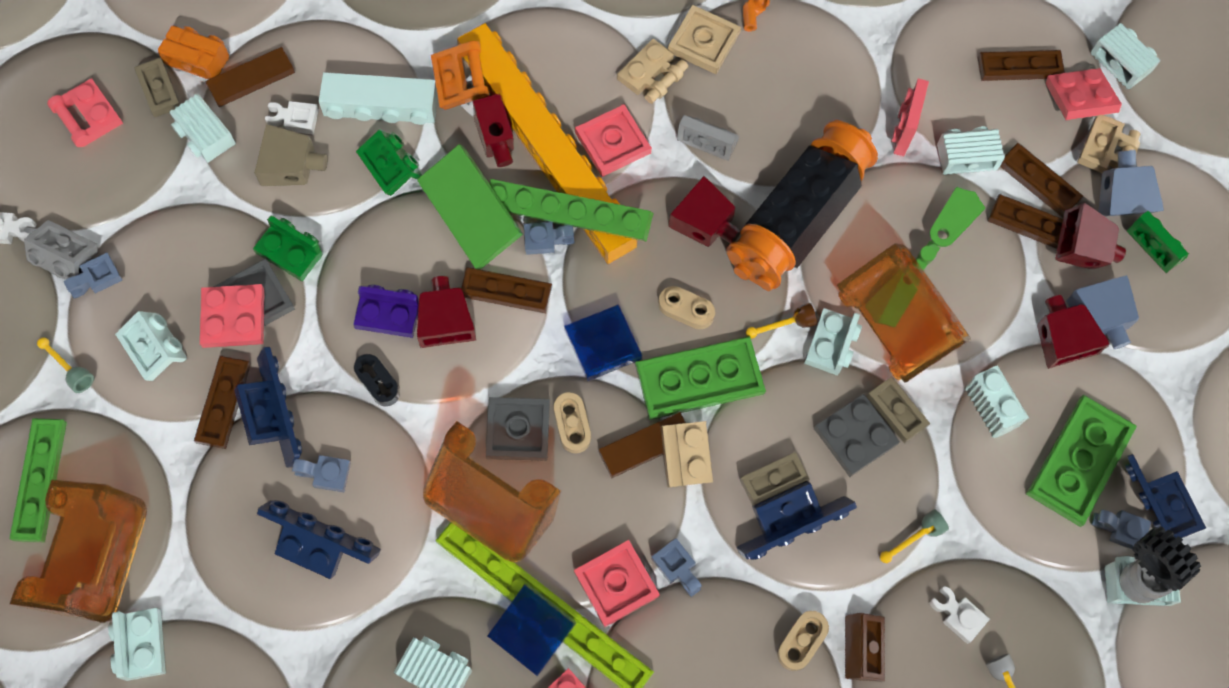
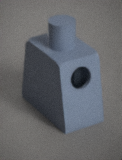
M1136 150L1117 152L1118 168L1106 170L1102 173L1098 212L1107 217L1144 214L1147 211L1150 213L1164 211L1154 167H1137Z
M1127 275L1076 289L1066 300L1069 307L1081 304L1087 307L1104 335L1108 336L1113 349H1119L1131 343L1126 330L1138 321L1139 315Z

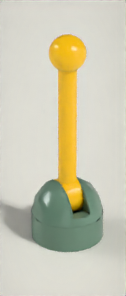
M41 337L37 340V346L40 349H45L67 371L65 381L73 392L82 393L93 384L94 376L87 369L79 366L71 367L50 346L47 338Z
M933 509L922 519V529L889 552L883 551L880 554L881 562L890 563L894 555L925 534L937 537L948 531L949 526L944 517L936 509Z

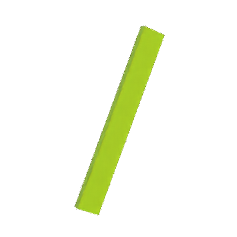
M456 516L435 540L437 544L619 688H643L653 675L654 671Z

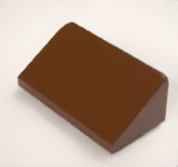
M865 613L846 615V679L885 682V617Z

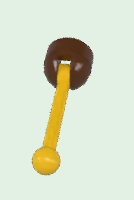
M811 303L801 305L794 311L793 317L759 328L749 327L746 330V336H750L753 339L759 333L796 323L802 328L817 325V318Z

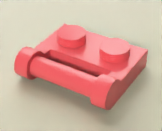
M92 78L62 96L56 95L51 97L47 102L51 111L57 113L72 135L71 140L77 147H84L123 124ZM75 104L91 127L86 130L81 129L67 108Z

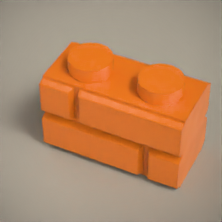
M174 25L171 26L166 34V39H163L158 48V53L165 65L208 80L220 75L221 69L224 68L229 59L227 49L220 38L214 35H209L208 37L199 35L196 30L188 26H184L183 29Z

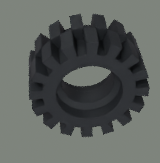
M1153 527L1134 544V557L1140 560L1138 564L1141 568H1146L1147 572L1145 573L1149 577L1151 575L1155 577V582L1158 584L1162 582L1164 588H1171L1173 591L1180 590L1200 572V562L1196 561L1198 557L1190 552L1192 548L1188 544L1184 545L1182 543L1183 539L1181 537H1174L1173 532L1169 529L1165 531L1164 527Z

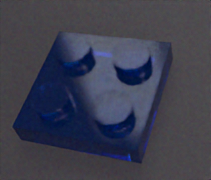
M619 304L564 326V331L587 382L642 360V353Z
M527 583L521 588L487 637L538 676L577 622Z

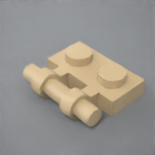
M652 39L617 74V80L636 95H639L644 89L648 90L649 92L645 95V99L653 104L658 98L661 99L668 92L667 88L673 82H678L684 76L683 72L688 68V64L681 59L676 65H671L674 54L655 39ZM660 73L665 75L660 81L654 80Z
M1098 115L1093 121L1077 163L1100 173L1106 171L1108 166L1116 169L1118 168V154L1114 153L1116 145L1121 147L1122 151L1136 150L1137 152L1140 145L1138 140L1141 134L1137 130H1130L1129 134L1126 135L1122 133L1124 123L1105 115Z

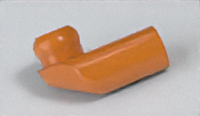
M749 0L744 4L742 13L745 31L752 32L757 29L756 17L765 11L766 7L770 4V0Z

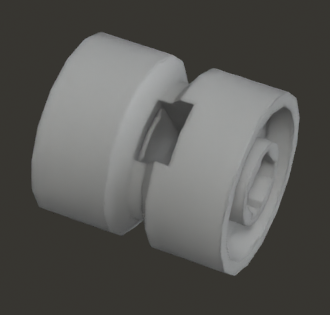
M1140 560L1125 566L1120 574L1121 589L1132 601L1149 603L1173 592L1171 588H1164L1162 582L1160 584L1155 582V577L1152 575L1149 577L1145 573L1147 572L1146 568H1141L1138 564Z

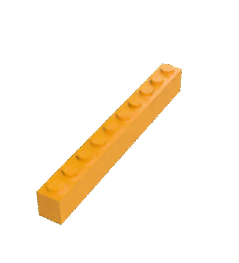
M484 23L458 37V45L470 41H478L480 43L481 53L479 57L484 85L488 87L491 96L500 93L511 128L556 192L620 205L615 198H610L602 178L599 176L595 177L585 155L580 156L577 152L576 143L570 134L565 135L562 131L557 115L555 113L550 114L547 110L546 102L541 93H535L532 89L531 81L526 72H520L517 68V62L510 51L506 52L504 50L498 33L495 30L491 31L487 24ZM468 56L462 57L470 68ZM583 229L607 264L637 248V240Z

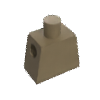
M266 124L254 173L261 186L305 185L308 183L310 170H326L327 154L314 153L313 143L307 135Z

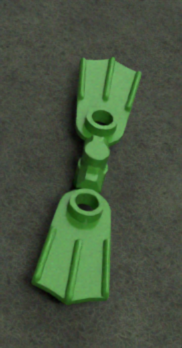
M959 187L955 188L930 229L932 241H929L920 250L910 267H903L898 270L865 305L875 324L891 328L896 327L921 285L920 274L935 259L940 247L950 246L986 209L976 192ZM938 231H944L947 234V238L941 239L938 236ZM904 276L912 279L911 285L903 283L902 279Z

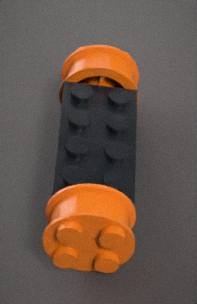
M837 119L827 123L824 127L822 138L815 139L807 147L741 230V238L737 242H732L728 245L726 249L727 256L734 265V272L739 278L743 280L749 279L764 290L771 291L780 286L781 276L785 271H790L794 267L798 268L862 187L861 181L864 178L865 169L874 166L878 160L877 150L871 141L872 137L866 130L858 129L849 123Z

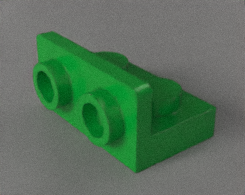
M379 129L356 153L384 193L391 196L411 177L418 179L422 174L418 170L419 163L403 149L404 142L394 132L390 134Z
M1149 211L1142 214L1127 230L1132 238L1165 273H1168L1188 257L1189 253L1184 249L1182 243L1175 239L1163 227L1162 222Z
M270 215L267 219L270 227L254 246L253 250L260 257L303 282L323 255L318 245L319 241L308 232L302 234L295 230V226L287 219L281 218L278 220Z

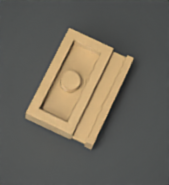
M706 421L660 426L667 487L713 482Z

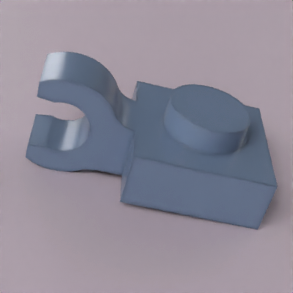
M553 222L524 224L526 255L555 253V245L575 244L573 226L564 225L554 229Z
M105 253L80 265L83 273L66 279L64 284L68 292L75 299L84 295L90 287L96 294L123 280L108 253Z
M319 455L317 464L302 459L294 460L292 472H295V476L314 478L312 484L314 488L344 493L351 462L346 459Z
M1102 509L1100 514L1094 513L1091 525L1112 532L1111 542L1133 550L1134 544L1149 532L1151 521L1123 510L1115 515L1110 511Z
M677 538L651 556V560L670 584L679 579L690 597L701 590V583L690 571L696 562Z

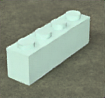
M323 72L319 104L323 115L332 119H341L342 117L356 118L361 121L376 119L389 123L406 121L418 125L435 123L438 100L436 80Z

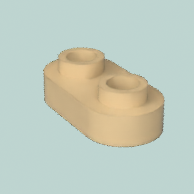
M670 286L665 288L659 296L658 304L660 311L664 315L695 329H705L714 320V305L709 300L677 286ZM674 296L677 297L679 301L677 303H672L669 301V298ZM702 308L706 313L699 315L695 310Z
M563 393L554 402V415L561 444L568 452L581 453L589 447L591 442V431L584 403L575 393ZM570 406L575 411L572 414H565L564 408ZM573 435H579L582 439L578 443H573L570 438Z
M807 611L797 619L778 648V660L784 668L790 671H798L810 662L829 631L828 621L824 615L817 611ZM807 623L815 625V634H809L806 631ZM790 649H795L798 652V660H791L789 658L788 651Z

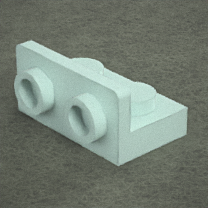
M823 308L804 364L835 375L840 373L842 367L848 368L854 352L849 350L851 341L857 342L862 329V325L857 324L860 314L854 312L851 318Z
M138 311L115 334L146 381H153L172 362H184L187 359L182 350V344L172 335L167 327L166 320L158 313Z
M153 608L126 614L120 611L113 612L112 622L109 623L108 631L111 641H114L115 654L111 655V669L116 674V677L129 681L166 674L161 610Z

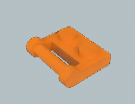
M478 41L466 42L431 55L440 108L447 110L489 96L488 87L484 85L479 57L481 46ZM468 56L473 82V88L467 89L462 61V57Z

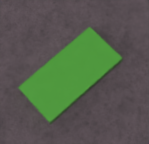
M458 144L417 179L475 269L481 270L523 235L464 146Z
M750 336L635 362L649 420L764 395L766 392Z
M1083 394L1076 403L1026 495L1077 526H1084L1137 426Z

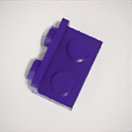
M374 284L368 285V287L359 286L358 294L360 299L353 324L355 329L409 338L414 337L419 309L417 295L406 289L390 291Z

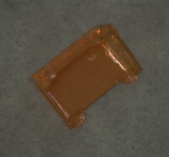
M894 243L837 284L840 290L838 296L846 307L853 306L861 312L890 354L891 365L888 367L898 381L902 379L904 383L909 382L971 341V337L915 257L903 244Z
M456 421L446 433L424 484V502L428 507L505 560L510 562L521 561L530 553L553 522L561 490L545 480L535 479L527 483L519 492L469 458L476 447L475 435L470 429Z
M51 480L45 503L48 511L53 515L59 516L60 520L41 577H23L14 589L10 604L26 609L106 623L112 619V613L118 610L146 520V504L142 499L106 484Z

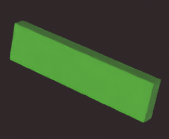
M32 418L9 538L12 541L45 543L67 422L63 419Z

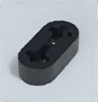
M364 354L359 356L354 363V371L359 381L377 404L384 407L395 404L399 399L400 390L394 378L375 355ZM365 364L373 366L376 374L374 378L368 372H364L363 366ZM382 382L387 389L391 388V395L389 397H386L384 394L379 396L381 394L378 386L379 383Z

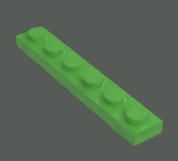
M490 179V186L510 214L647 242L654 214L649 210Z

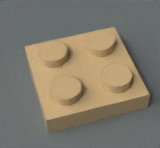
M692 5L671 40L668 50L675 56L717 75L737 40L741 27Z

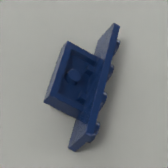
M270 346L263 347L257 357L263 382L240 384L236 386L234 391L249 445L279 441L286 468L293 467L294 460L300 458L302 446L300 440L295 438L294 417L286 406V388L283 383H280L278 377L279 364L277 357L272 355Z
M1133 454L1127 456L1130 463L1125 465L1126 470L1133 482L1139 480L1144 491L1138 494L1146 510L1153 508L1158 520L1153 521L1155 527H1164L1165 531L1169 529L1173 532L1174 537L1179 536L1181 538L1207 529L1178 471L1148 483Z
M805 481L752 506L763 534L737 546V551L747 560L762 558L767 554V550L776 546L789 545L794 542L795 537L803 533H814L820 530L822 524L846 518L850 511L857 508L855 501L843 496L820 507L811 483Z
M270 500L258 508L257 515L283 526L274 554L328 579H332L336 575L343 553L367 564H370L380 554L381 549L374 546L370 540L351 536L345 533V530L339 526L324 524L318 521L312 514L297 512L289 508V505L283 501Z

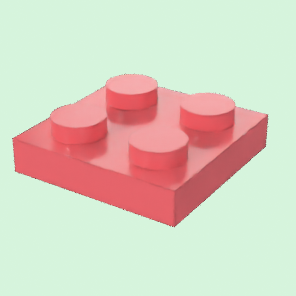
M1100 68L1048 75L1046 86L1065 120L1119 113L1122 103Z
M918 78L914 88H908L897 117L899 123L895 127L891 142L896 143L893 154L904 157L917 131L929 84L927 80Z
M625 104L575 127V134L602 177L651 154L652 148Z
M262 284L201 288L200 345L202 348L264 344V287Z
M629 540L574 570V574L604 628L660 597L657 588Z

